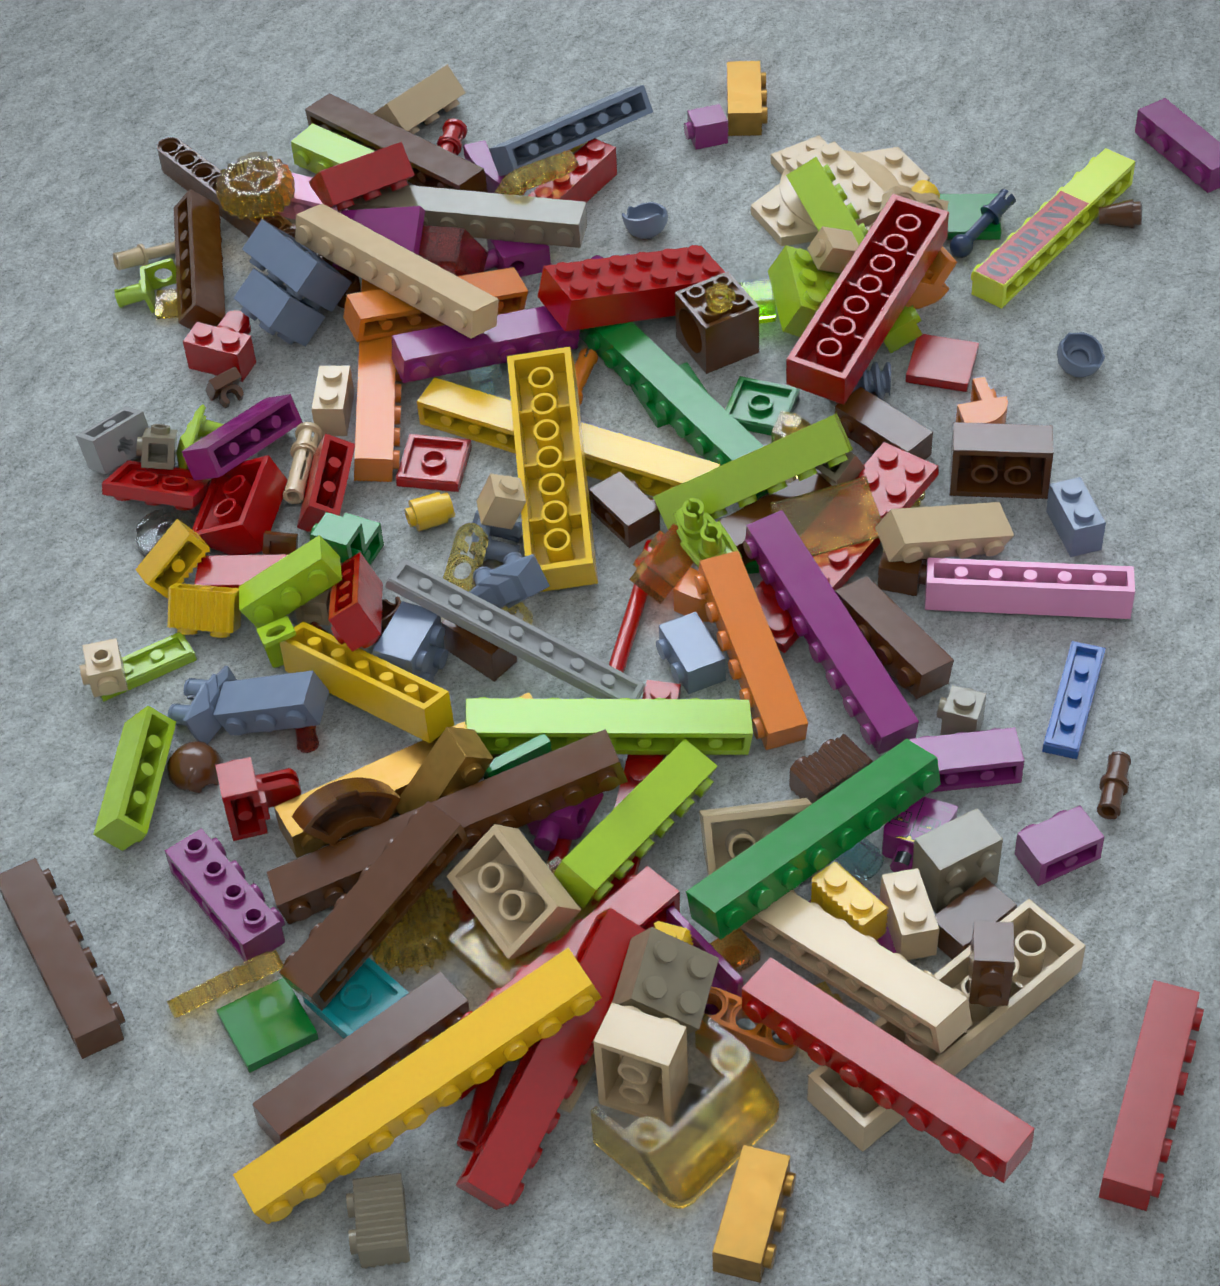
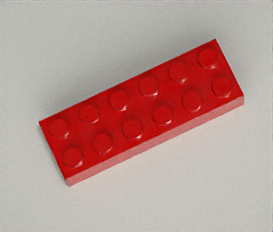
M691 245L677 249L667 248L661 251L639 252L623 256L613 255L608 258L585 259L584 261L569 263L560 262L554 265L543 266L537 297L564 331H572L675 316V292L725 273V271L701 245Z

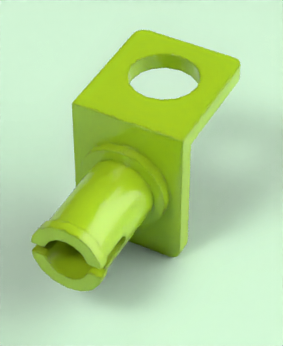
M168 258L141 266V279L139 283L114 290L118 306L122 308L126 305L145 300L151 313H155V290L177 283L176 265L173 259ZM165 268L170 270L172 274L169 278L159 279L155 276V272Z
M288 616L256 629L273 668L284 665L280 642L296 635Z

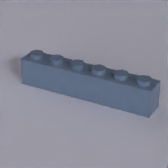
M644 85L625 88L489 148L499 176L516 174L653 112Z

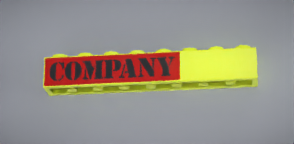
M1107 148L1096 157H1092L1084 169L1076 172L1069 183L1064 187H1060L1054 197L1042 204L1039 211L1032 217H1028L1023 225L1015 233H1011L999 248H995L982 264L976 265L971 274V294L1002 309L1099 216V207L1111 205L1132 185L1135 161Z

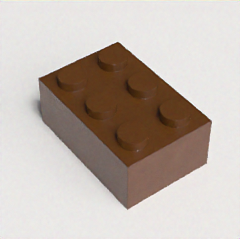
M953 422L949 496L1048 499L1054 454L1053 425Z

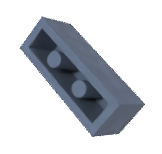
M313 670L223 682L213 716L230 736L320 725L329 690Z

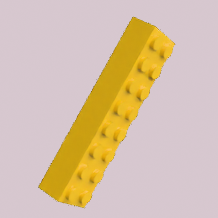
M564 347L507 356L518 478H521L526 503L521 511L525 556L535 555L550 585L541 592L598 584L576 369L571 348Z

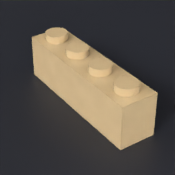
M1000 502L891 509L875 527L889 562L904 561L905 563H911L919 559L956 556L964 559L972 555L982 554L994 556L1001 553L1005 548L1004 546L1014 536Z

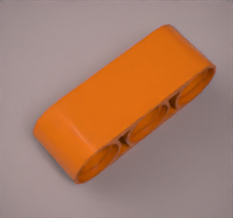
M711 986L706 1004L715 1005L720 1012L715 1015L704 1013L699 1028L701 1031L773 1061L785 1062L794 1057L798 1047L794 1044L780 1045L776 1043L772 1038L776 1034L775 1031L766 1025L753 1022L756 1027L751 1030H743L738 1027L736 1021L744 1018L749 1019L742 1010V997Z

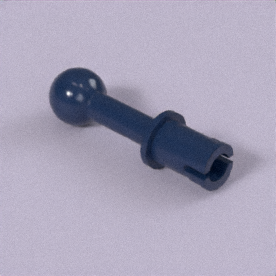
M1001 189L988 205L981 207L982 216L965 234H958L952 238L950 251L954 256L958 258L969 256L973 251V242L991 223L998 225L1001 222L1002 215L1016 202L1012 193L1006 198L1005 196L1009 191Z

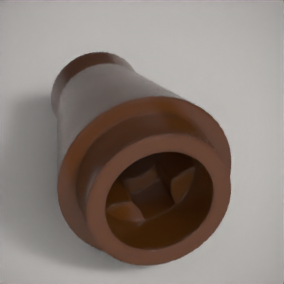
M1134 199L1099 207V225L1108 224L1128 228L1142 225L1141 201L1134 202Z

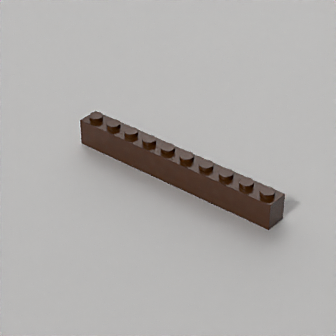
M606 729L431 803L458 821L464 828L470 840L459 851L460 853L467 849H472L494 824L519 828L533 821L545 819L551 813L565 807L578 805L585 799L597 794L611 791L628 781ZM423 806L338 841L334 846H326L267 871L276 906L288 925L306 920L313 914L334 907L336 901L343 894L348 893L358 882L362 871L379 858L387 842L397 837L406 827L410 816Z

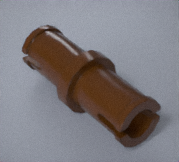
M1114 751L1111 755L1109 754L1106 773L1100 779L1099 788L1102 792L1097 806V813L1105 819L1111 820L1116 819L1117 815L1120 816L1122 799L1128 792L1129 781L1127 775L1131 765V758L1122 751Z

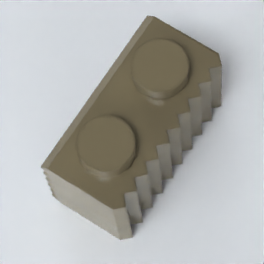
M401 1173L353 1179V1193L346 1194L348 1217H355L356 1229L348 1231L351 1255L358 1254L361 1267L365 1269L369 1266L374 1268L377 1265L408 1263L410 1261L405 1191Z

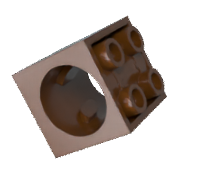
M729 271L675 292L676 339L706 374L759 353L760 307Z

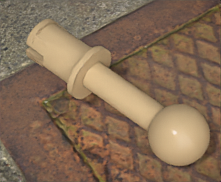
M175 239L174 242L146 249L143 244H138L136 248L113 253L114 265L120 271L139 265L145 266L148 265V260L175 254Z

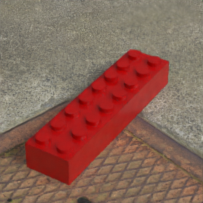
M896 194L891 195L786 359L787 385L843 405L846 403L945 243L948 233V211Z

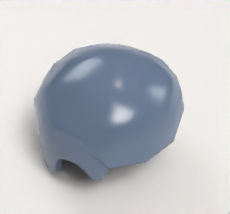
M646 202L635 207L629 206L627 215L622 213V219L626 229L632 236L640 239H651L660 234L665 228L668 221V212L661 204Z
M1069 332L1060 341L1057 349L1058 364L1065 373L1074 377L1084 378L1091 376L1098 371L1105 359L1103 348L1094 336L1084 332Z

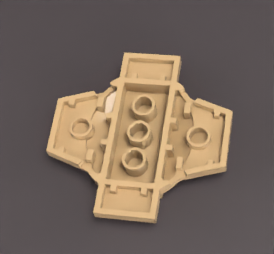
M818 135L771 154V164L782 175L778 185L751 204V215L780 246L812 242L819 231L786 175L815 157L818 158L822 167L826 164L829 165L836 177V180L832 182L835 186L840 183L848 197L843 202L845 205L852 203L860 217L855 222L857 225L864 223L868 231L880 214L882 195L897 185L912 188L920 180L930 182V178L899 147L856 153L843 150L835 141L827 144Z

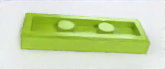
M178 632L122 657L128 690L100 697L105 702L197 660L195 652L185 636Z

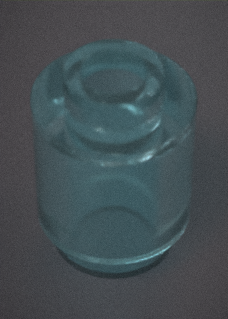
M864 838L852 849L836 858L835 861L855 877L869 880L881 869L884 857L880 854V849L867 838Z

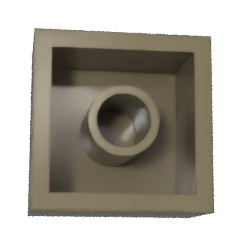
M978 808L915 838L912 869H919L935 913L941 911L984 877L994 885L998 882L1003 838Z
M651 927L631 938L612 1003L621 1006H634L643 1013L658 1018H671L680 1025L686 1026L688 1035L700 1028L719 958Z

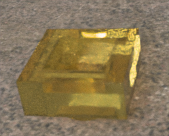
M177 289L157 290L155 303L157 319L178 318Z

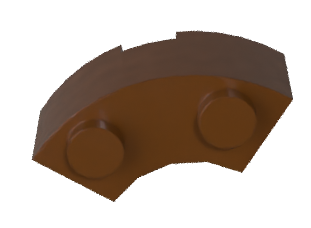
M363 777L346 778L334 781L316 790L299 805L291 817L302 831L334 846L343 835L355 828L374 827L388 821L401 798L388 784L382 781Z

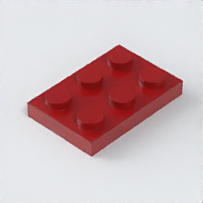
M127 460L102 482V495L113 496L119 501L139 500L144 501L145 504L150 506L165 504L174 506L178 510H191L205 498L212 478L194 480L189 469L175 467L174 470L141 468V462Z

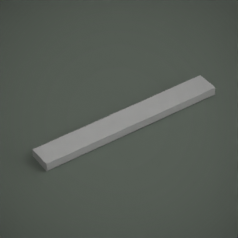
M405 558L400 561L387 579L385 588L597 699H639L645 689L646 684Z

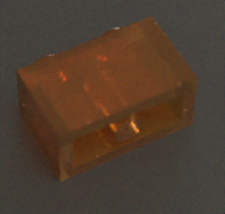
M675 524L666 533L660 530L648 544L652 551L649 553L644 549L632 564L637 569L629 580L659 604L664 601L694 563L680 546L682 541L676 532L678 526Z

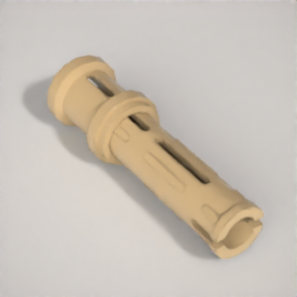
M312 422L301 423L295 430L296 442L292 444L290 449L293 461L285 491L283 492L284 500L290 504H300L304 499L313 456L324 436L321 427Z

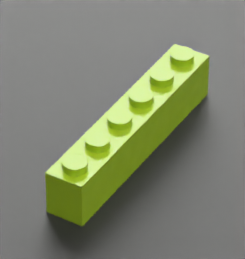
M834 414L655 495L653 498L670 533L678 529L673 512L682 508L685 501L689 504L690 498H697L702 501L704 505L703 513L707 512L715 520L728 514L725 507L737 503L739 508L757 501L755 494L765 489L768 490L769 495L788 487L785 480L797 476L799 481H802L817 474L818 472L815 467L825 462L828 463L829 467H833L848 460L845 453L852 451L853 448L838 415Z
M684 739L560 862L554 875L572 899L583 909L593 899L600 902L612 889L613 884L610 882L615 877L621 881L634 866L631 860L635 856L641 860L655 844L652 839L656 835L662 839L675 823L672 818L675 815L682 818L695 803L692 798L695 795L702 798L714 783L710 777L718 766L688 740Z

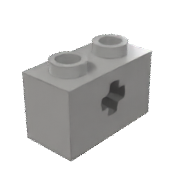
M125 406L76 435L88 468L103 474H112L127 460L141 457L136 455L137 437H142L145 428H149L143 411Z

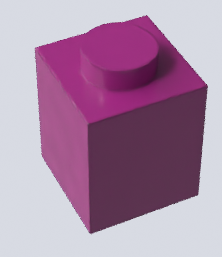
M720 104L687 110V122L684 123V133L687 140L691 139L695 150L728 143V120Z

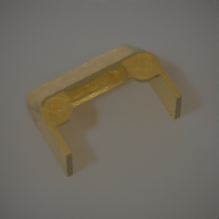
M705 1013L703 1014L699 1030L695 1031V1046L710 1059L713 1070L723 1079L673 1127L670 1128L659 1118L644 1116L636 1119L630 1126L624 1129L597 1106L590 1111L593 1143L666 1205L677 1209L692 1205L740 1158L743 1145L752 1147L779 1118V1099L746 1045Z

